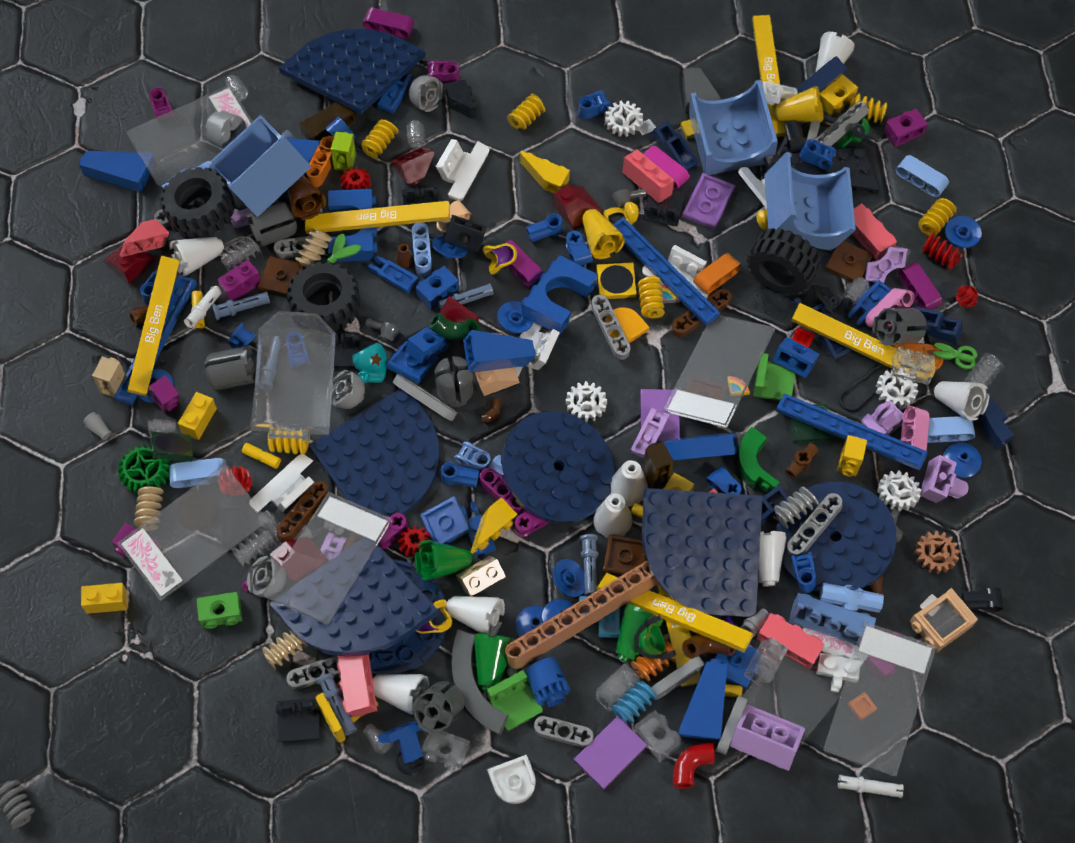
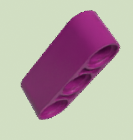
M369 8L362 25L368 30L381 31L401 39H408L414 26V20L405 15L377 8Z
M508 240L506 243L516 248L517 258L506 267L526 287H531L540 280L543 272L513 241Z
M917 262L898 270L901 282L907 290L913 292L914 301L918 307L932 310L942 305L943 302L939 292Z
M486 468L481 472V488L495 501L502 497L518 514L517 516L525 512L521 506H512L514 503H517V499L510 490L508 491L504 479L499 473L491 468ZM492 478L493 481L486 482L485 479ZM504 490L508 493L501 495L498 492Z

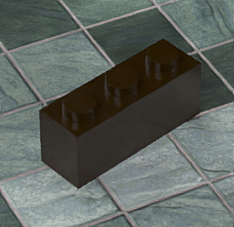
M335 101L332 105L318 111L310 118L304 119L300 123L301 134L306 140L321 142L324 137L332 136L326 130V127L338 116L349 127L357 122L356 112Z
M664 441L658 444L652 443L645 449L642 471L650 489L664 488L671 478L674 460Z

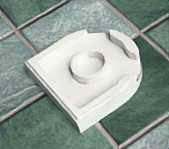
M527 755L487 769L497 796L504 802L519 804L529 799L533 794L535 775Z

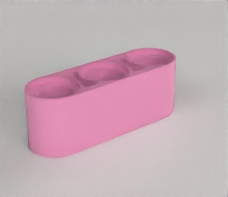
M899 288L892 289L867 314L866 325L873 328L874 317L878 316L885 308L910 307L914 301L913 292Z
M914 406L907 407L903 414L901 441L925 451L927 449L930 419L929 413L926 410Z

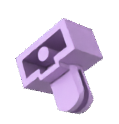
M887 401L884 404H880L872 415L867 414L861 420V425L889 436L902 425L903 413L891 401Z
M941 455L930 460L922 483L920 496L937 503L945 499L947 495L959 499L967 494V482L956 478L954 473L957 462Z

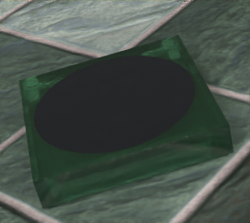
M151 431L150 438L154 459L193 461L190 435Z

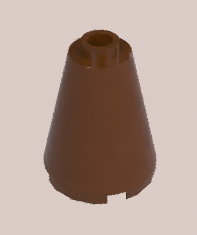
M303 175L287 189L291 212L296 218L300 217L301 220L312 219L321 213L319 210L322 207L325 208L326 206L324 194Z

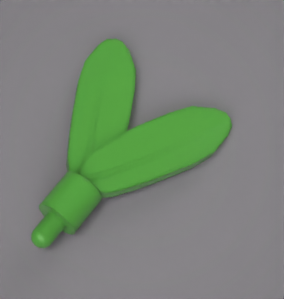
M340 234L335 240L332 255L327 259V262L334 264L337 259L355 255L361 250V246L350 245L344 248L346 242L345 235Z

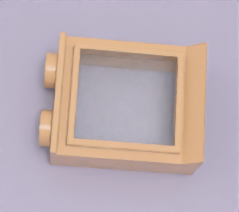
M951 588L917 614H914L910 622L913 630L916 633H920L925 639V644L937 653L972 628L978 618Z

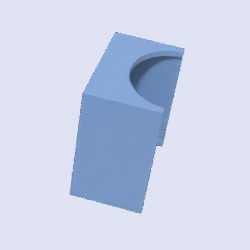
M761 80L755 81L754 85L746 92L724 100L708 101L698 98L696 93L690 94L689 117L705 174L713 175L738 170L742 167L764 165L766 156H774L776 154L777 138Z
M262 115L256 118L208 163L213 170L219 172L225 178L228 187L257 217L311 168L309 163L283 135H280Z
M786 152L764 175L768 229L775 228L776 230L781 228L784 231H792L794 234L802 236L804 240L807 239L810 245L815 248L833 251L856 230L850 168L844 167L838 172L826 175L805 174L791 167L790 158L792 155Z

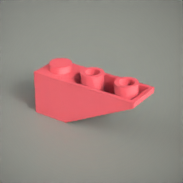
M157 219L142 222L124 241L120 256L124 257L164 247L169 232Z

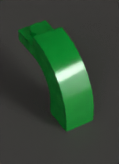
M751 426L740 443L737 455L738 470L744 482L751 489L758 484L762 491L768 493L776 488L780 482L759 466L756 455L765 446L767 437Z

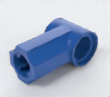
M550 214L546 220L526 227L531 242L548 236L557 237L563 230L562 218L558 214Z
M446 462L441 467L440 477L442 483L447 486L458 484L477 488L480 470L459 467L455 463ZM452 472L453 475L447 476L445 473Z

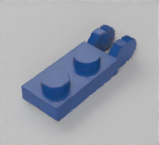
M409 74L404 82H401V78L385 92L378 102V109L394 114L412 83L413 75Z
M375 256L374 261L382 267L381 269L373 264L367 266L368 271L407 294L410 293L419 281V278L380 256Z
M878 280L856 303L847 317L852 319L859 310L862 311L864 314L856 323L861 326L866 321L867 314L892 289Z
M475 502L470 503L471 510L475 517L468 519L464 506H461L471 529V532L467 534L472 545L482 518V514L479 513ZM492 539L488 541L489 545L484 550L480 551L478 549L475 552L477 558L496 551Z

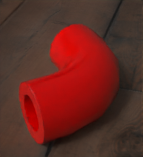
M713 743L691 746L680 754L674 764V788L688 789L694 787V771L701 765H714Z

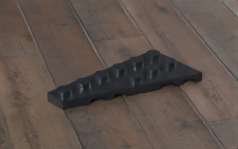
M864 147L836 149V155L832 159V168L828 170L804 162L800 158L799 153L791 154V167L799 172L811 175H826L847 167L850 168L851 187L855 188L856 191L869 190L873 194H878L880 191ZM783 155L765 157L764 163L767 172Z

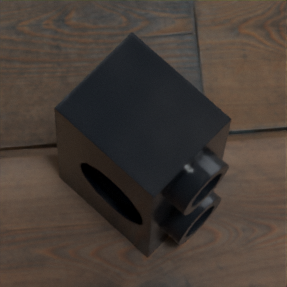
M452 214L444 241L452 246L463 247L470 252H479L487 226ZM465 233L468 237H464L461 234Z

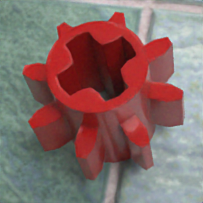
M963 285L957 289L958 294L955 298L960 306L971 308L978 303L976 299L979 297V294L973 286Z

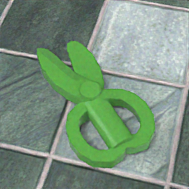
M943 343L934 344V347L941 350L933 351L932 354L935 357L945 360L955 359V364L964 370H970L975 366L977 352L972 347L961 346L958 350H955ZM961 351H969L972 355L961 353ZM960 360L965 361V362H969V363H971V364H970V365H964V364H962V363L960 362Z

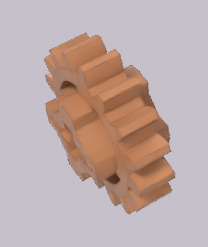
M935 531L933 535L927 532L926 537L921 536L920 542L916 544L918 549H916L915 555H920L917 562H923L922 568L929 567L928 572L930 573L933 569L936 570L937 574L940 573L941 569L944 573H947L949 568L953 569L959 559L957 556L960 550L955 549L958 544L951 542L952 536L947 539L945 532L942 535H939L938 531Z

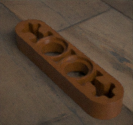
M720 289L706 299L720 312L730 304L731 293L726 289ZM720 296H721L722 298L726 297V300L721 299V300L719 301V298H720ZM689 310L673 321L672 333L677 337H683L703 323L700 320L692 321L689 317L693 313ZM684 325L683 330L681 328L677 329V326L682 327Z
M322 481L313 483L277 526L276 534L280 542L284 543L285 541L293 540L329 495L326 483ZM307 502L313 503L309 508L303 506ZM295 516L302 517L300 521H292V518Z

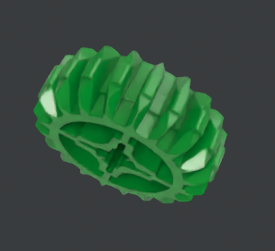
M143 443L142 448L135 445V450L133 451L128 448V455L122 454L124 460H119L118 464L120 467H117L118 478L122 481L123 487H126L128 491H134L138 495V490L143 487L161 488L160 484L166 485L165 478H170V460L164 451L162 452L158 447L155 448L152 444L147 448L146 444ZM143 464H144V466H145V468H146V469H145L146 474H144V471L142 470V469H143V466H142Z

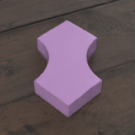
M889 246L886 254L880 260L867 262L865 281L877 282L879 280L884 283L890 271L905 267L908 249Z

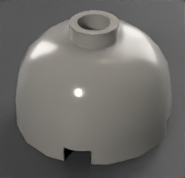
M429 75L416 78L409 89V97L413 105L426 112L437 108L438 105L436 103L439 99L442 100L444 93L442 82Z
M348 370L340 372L333 380L335 383L333 388L329 387L328 400L338 408L351 409L363 401L365 385L363 380L354 372Z
M267 556L260 557L252 565L255 567L252 573H248V590L264 598L276 596L284 588L287 574L276 559Z

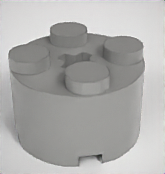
M221 110L220 112H214L207 120L205 128L208 130L205 135L209 143L224 149L247 127L241 117Z

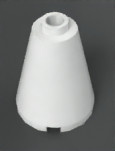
M836 32L824 33L820 42L816 71L835 56L844 64L853 52L854 43L844 35L842 37L836 36Z
M217 237L174 240L170 242V249L174 248V254L171 255L172 259L180 260L178 272H183L182 276H186L221 255L224 245L222 240H218Z
M942 381L934 389L936 399L970 421L977 420L978 418L976 417L979 414L983 415L989 402V394L986 393L988 388L982 383Z
M627 461L612 477L610 494L621 495L627 506H633L635 502L639 504L644 499V488H648V483L639 463Z
M619 494L609 495L594 513V527L605 538H609V534L624 537L632 526V514L624 498Z
M763 531L760 533L758 582L763 583L764 587L775 586V583L779 582L786 542L785 532L771 531V533H764Z
M453 596L452 599L448 600L446 608L454 619L481 634L495 636L502 623L498 621L500 615L504 616L505 605L504 600L498 597Z
M422 674L376 675L372 678L376 697L410 715H414L412 708L417 697L429 688L428 677Z

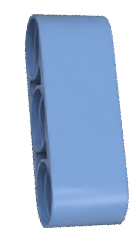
M907 155L896 168V173L899 177L932 197H939L949 184V180L945 175L910 155Z
M415 223L412 226L415 270L419 276L426 277L432 272L428 227L425 223Z
M962 416L929 419L927 443L967 441L975 437L973 422Z
M213 458L172 464L169 466L170 486L173 488H184L218 483L220 472L226 471V461L222 458Z

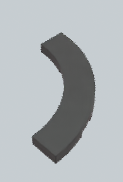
M458 629L452 649L454 684L461 690L465 702L464 706L470 714L482 725L501 735L509 715L496 709L481 693L472 666L475 635Z

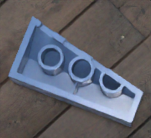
M798 593L793 602L788 622L860 645L866 626L874 628L876 618L871 617L867 613H858L812 598L808 594Z

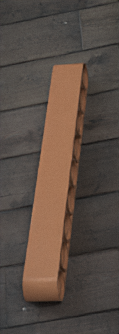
M645 561L511 642L506 647L509 666L515 669L525 666L656 586L658 583L652 573H650L648 562Z

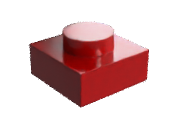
M797 327L792 340L809 348L815 334Z

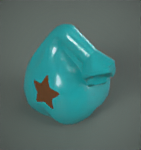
M372 344L353 354L354 367L360 371L358 376L363 380L364 384L368 382L381 383L384 380L387 356L381 344Z

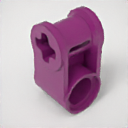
M430 61L427 65L428 75L435 76L442 84L460 80L459 66L454 61Z
M159 87L151 89L149 97L157 122L159 123L160 120L169 117L175 118L165 91Z
M525 511L516 517L513 527L514 533L518 537H526L549 522L541 520Z
M394 513L385 520L387 524L376 540V543L382 550L388 548L394 541L399 539L401 532L406 533L408 524L403 514Z

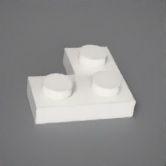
M765 81L762 83L767 104H779L781 99L785 100L798 94L797 88Z

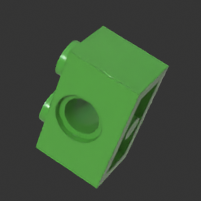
M237 592L197 598L198 618L202 628L212 629L222 624L235 625L242 621L240 597ZM218 609H225L222 614H215Z

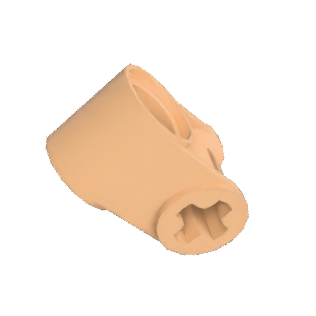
M459 200L454 201L450 205V219L453 214L469 220L471 213ZM450 220L438 221V231L446 233Z

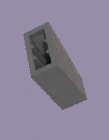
M701 68L683 69L682 87L685 113H689L691 93H696L697 97L703 100H721Z

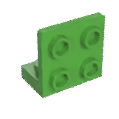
M761 353L753 396L781 401L784 393L792 396L795 372L781 365L771 364L768 361L769 354Z
M524 670L487 689V697L496 709L509 715L505 724L507 731L543 712L541 705H538L527 683V675Z

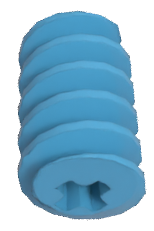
M641 681V683L637 682L635 684V688H630L629 694H624L623 699L617 701L618 705H613L611 709L614 715L618 716L627 725V720L634 723L632 715L640 717L638 709L643 712L646 711L644 704L652 705L649 700L650 698L655 701L658 698L654 691L645 682Z

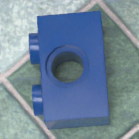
M443 266L440 269H436L426 280H421L417 284V297L432 310L438 306L439 300L446 299L459 290V281Z
M427 326L408 339L406 353L420 364H424L428 360L431 361L440 352L446 351L449 347V339L436 334Z
M786 337L779 345L773 362L807 378L820 354Z

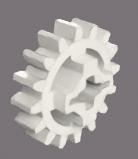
M620 101L619 105L613 103V108L609 106L608 112L605 113L607 129H612V134L618 132L620 137L622 133L626 137H628V133L634 135L635 130L639 131L643 123V113H640L641 109H635L636 104L629 105V101L626 104Z
M892 369L891 373L885 371L884 375H880L876 384V394H881L879 400L891 401L894 405H898L899 409H902L903 404L908 407L910 402H914L915 396L918 393V390H916L918 384L913 383L915 378H909V372L903 374L902 369L899 372Z
M585 381L584 386L577 383V388L572 386L571 392H567V411H572L571 415H577L580 419L585 418V422H588V418L595 421L596 415L601 417L602 412L606 411V393L601 392V387L595 388V383H592L591 386L588 385L587 381Z
M890 471L889 476L885 474L883 479L880 480L877 492L881 493L880 499H885V505H891L890 509L897 507L898 511H901L902 507H904L907 511L910 506L914 508L916 502L920 499L921 489L918 488L920 483H914L915 477L909 478L907 472L901 475L900 471L897 474Z

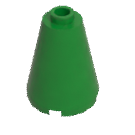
M431 540L421 541L418 545L420 550L415 554L416 571L418 575L421 574L423 576L422 580H432L469 568L473 562V557L468 550Z
M632 604L626 605L615 651L618 654V659L629 663L630 660L634 661L640 653L634 642V635L645 624L646 619L656 615L650 612L647 613L642 608ZM660 620L653 624H656L660 628L663 620Z
M475 634L478 685L482 686V690L487 691V689L501 682L508 663L506 647L515 641L513 638Z

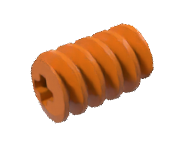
M664 639L666 644L665 652L674 650L671 644ZM646 656L643 658L637 657L636 662L631 661V666L636 674L647 681H650L649 674H652L654 677L657 676L655 669L663 672L662 664L666 667L670 665L669 659L660 661V659H651ZM675 656L670 658L673 663L676 662Z

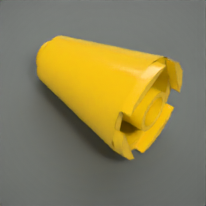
M812 87L781 101L779 104L776 103V107L773 108L775 118H778L779 121L823 122L822 102H820L819 97L821 96L818 87Z
M590 209L584 213L582 221L591 254L597 259H606L611 257L609 254L614 251L615 253L619 252L625 242L623 234L598 210Z

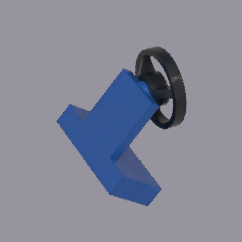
M417 721L406 723L377 736L379 744L398 741L401 752L398 753L395 764L400 772L408 776L420 774L425 766L416 734L417 731L422 729L418 727ZM401 755L406 765L405 768H402L398 761ZM416 764L422 765L418 771H407L409 768L415 767Z

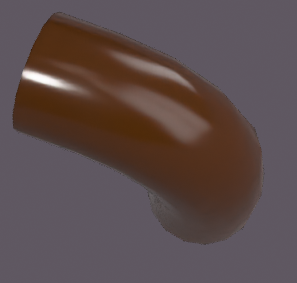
M701 634L688 638L682 644L684 655L690 659L707 653L733 656L736 652V649Z

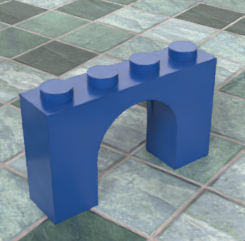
M372 189L328 191L329 213L372 209L376 207V196L372 195ZM377 227L362 228L354 235L345 236L344 248L350 245H360L361 250L355 255L337 259L336 262L374 260V253H377V242H374V237H377ZM331 237L332 240L331 242H329V257L332 255L334 243L337 237Z
M559 255L556 261L553 260L547 273L544 272L541 275L539 283L532 287L528 298L525 297L523 299L521 315L551 331L554 329L560 332V335L569 324L571 311L553 303L546 293L554 288L563 287L588 298L596 287L598 274Z

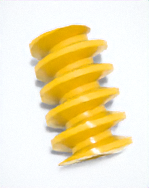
M532 93L507 116V120L513 128L525 130L527 126L531 125V121L534 122L536 117L545 112V107L540 98Z
M859 93L856 97L853 96L849 109L856 103L865 102L869 109V112L866 114L867 120L870 121L874 117V123H877L879 119H881L882 123L887 109L886 102L880 106V100L874 104V98L867 102V96H864L862 100Z
M379 120L377 125L374 126L373 130L361 143L363 151L368 156L377 159L378 154L381 155L383 150L387 148V145L390 144V140H393L394 135H397L398 129L389 121Z
M944 198L936 200L935 204L931 206L918 222L922 233L929 237L934 232V237H936L937 233L941 231L949 219L956 213L955 205Z
M656 276L643 278L638 283L641 314L651 319L660 318L665 314L663 310L664 304L662 303L663 298L661 297L662 286L659 284L661 280Z
M271 427L269 428L268 446L270 452H274L277 448V451L280 453L283 450L286 453H290L292 450L293 454H297L300 449L301 455H305L309 447V431L306 436L303 435L302 430H300L298 435H296L295 430H292L291 434L288 435L287 429L281 434L280 428H277L275 433H273Z

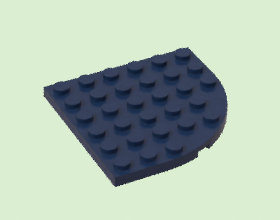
M345 29L310 41L279 67V72L362 114L426 55L425 50L389 33L368 29Z
M401 388L308 444L310 450L350 506L382 520H386L394 513L405 515L422 501L428 489L431 488L439 466V444L435 428L417 400Z
M644 488L642 519L643 551L650 566L649 569L660 587L678 603L706 614L747 617L755 615L757 607L762 496Z
M365 537L269 603L285 625L304 644L319 649L325 654L344 657L368 655L369 652L378 649L385 650L407 638L439 614L438 609L378 544Z

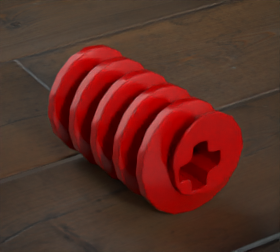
M932 232L926 240L922 252L923 254L929 252V258L935 256V262L941 260L942 266L948 263L947 269L951 270L961 260L964 252L958 255L959 248L952 251L953 244L946 247L947 240L940 243L941 237L938 236L934 239L935 233Z

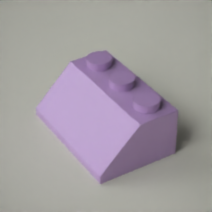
M747 704L736 727L730 747L789 771L805 728Z

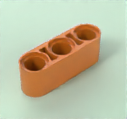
M326 136L321 140L309 162L311 168L306 172L307 179L316 187L323 184L333 165L331 147L334 137Z
M726 253L698 273L693 283L708 295L737 274L742 264L729 253Z

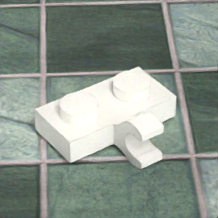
M820 653L816 674L831 677V691L839 693L842 680L857 683L861 661Z

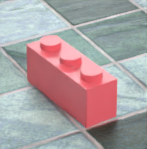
M638 149L624 157L622 173L641 189H645L646 193L658 203L672 195L674 179Z
M863 204L854 208L856 230L852 235L868 252L874 254L873 258L878 261L886 254L889 246L895 247L897 241L884 228L882 222L872 215L870 209L866 208Z
M770 613L757 637V640L811 670L825 645L817 636L808 635L803 632L801 627L791 625L782 616Z
M369 654L351 657L338 656L337 668L341 674L339 684L344 694V700L342 701L344 711L353 717L377 711Z

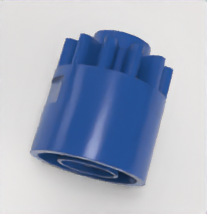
M555 657L542 659L530 665L524 671L538 705L556 706L565 700L564 695L569 694V691H571Z

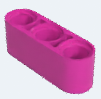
M651 146L643 153L674 179V190H677L689 179L687 170L656 146Z

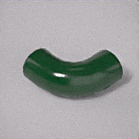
M437 313L431 319L428 326L436 334L453 341H463L471 330L480 331L479 323L473 318H469L464 322H454L441 313Z

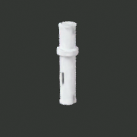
M212 286L198 305L193 306L191 313L184 320L187 327H195L198 321L206 316L207 310L222 294L218 286Z
M839 775L838 781L845 782L838 783V788L898 798L903 796V792L896 791L903 790V784L868 780L860 776L855 778Z

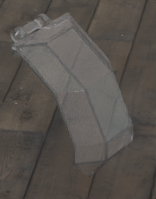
M278 311L258 329L255 391L250 431L269 432V439H275V437L302 439V441H308L309 434L329 435L336 333L317 313Z

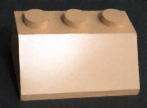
M515 368L475 372L484 396L520 383Z

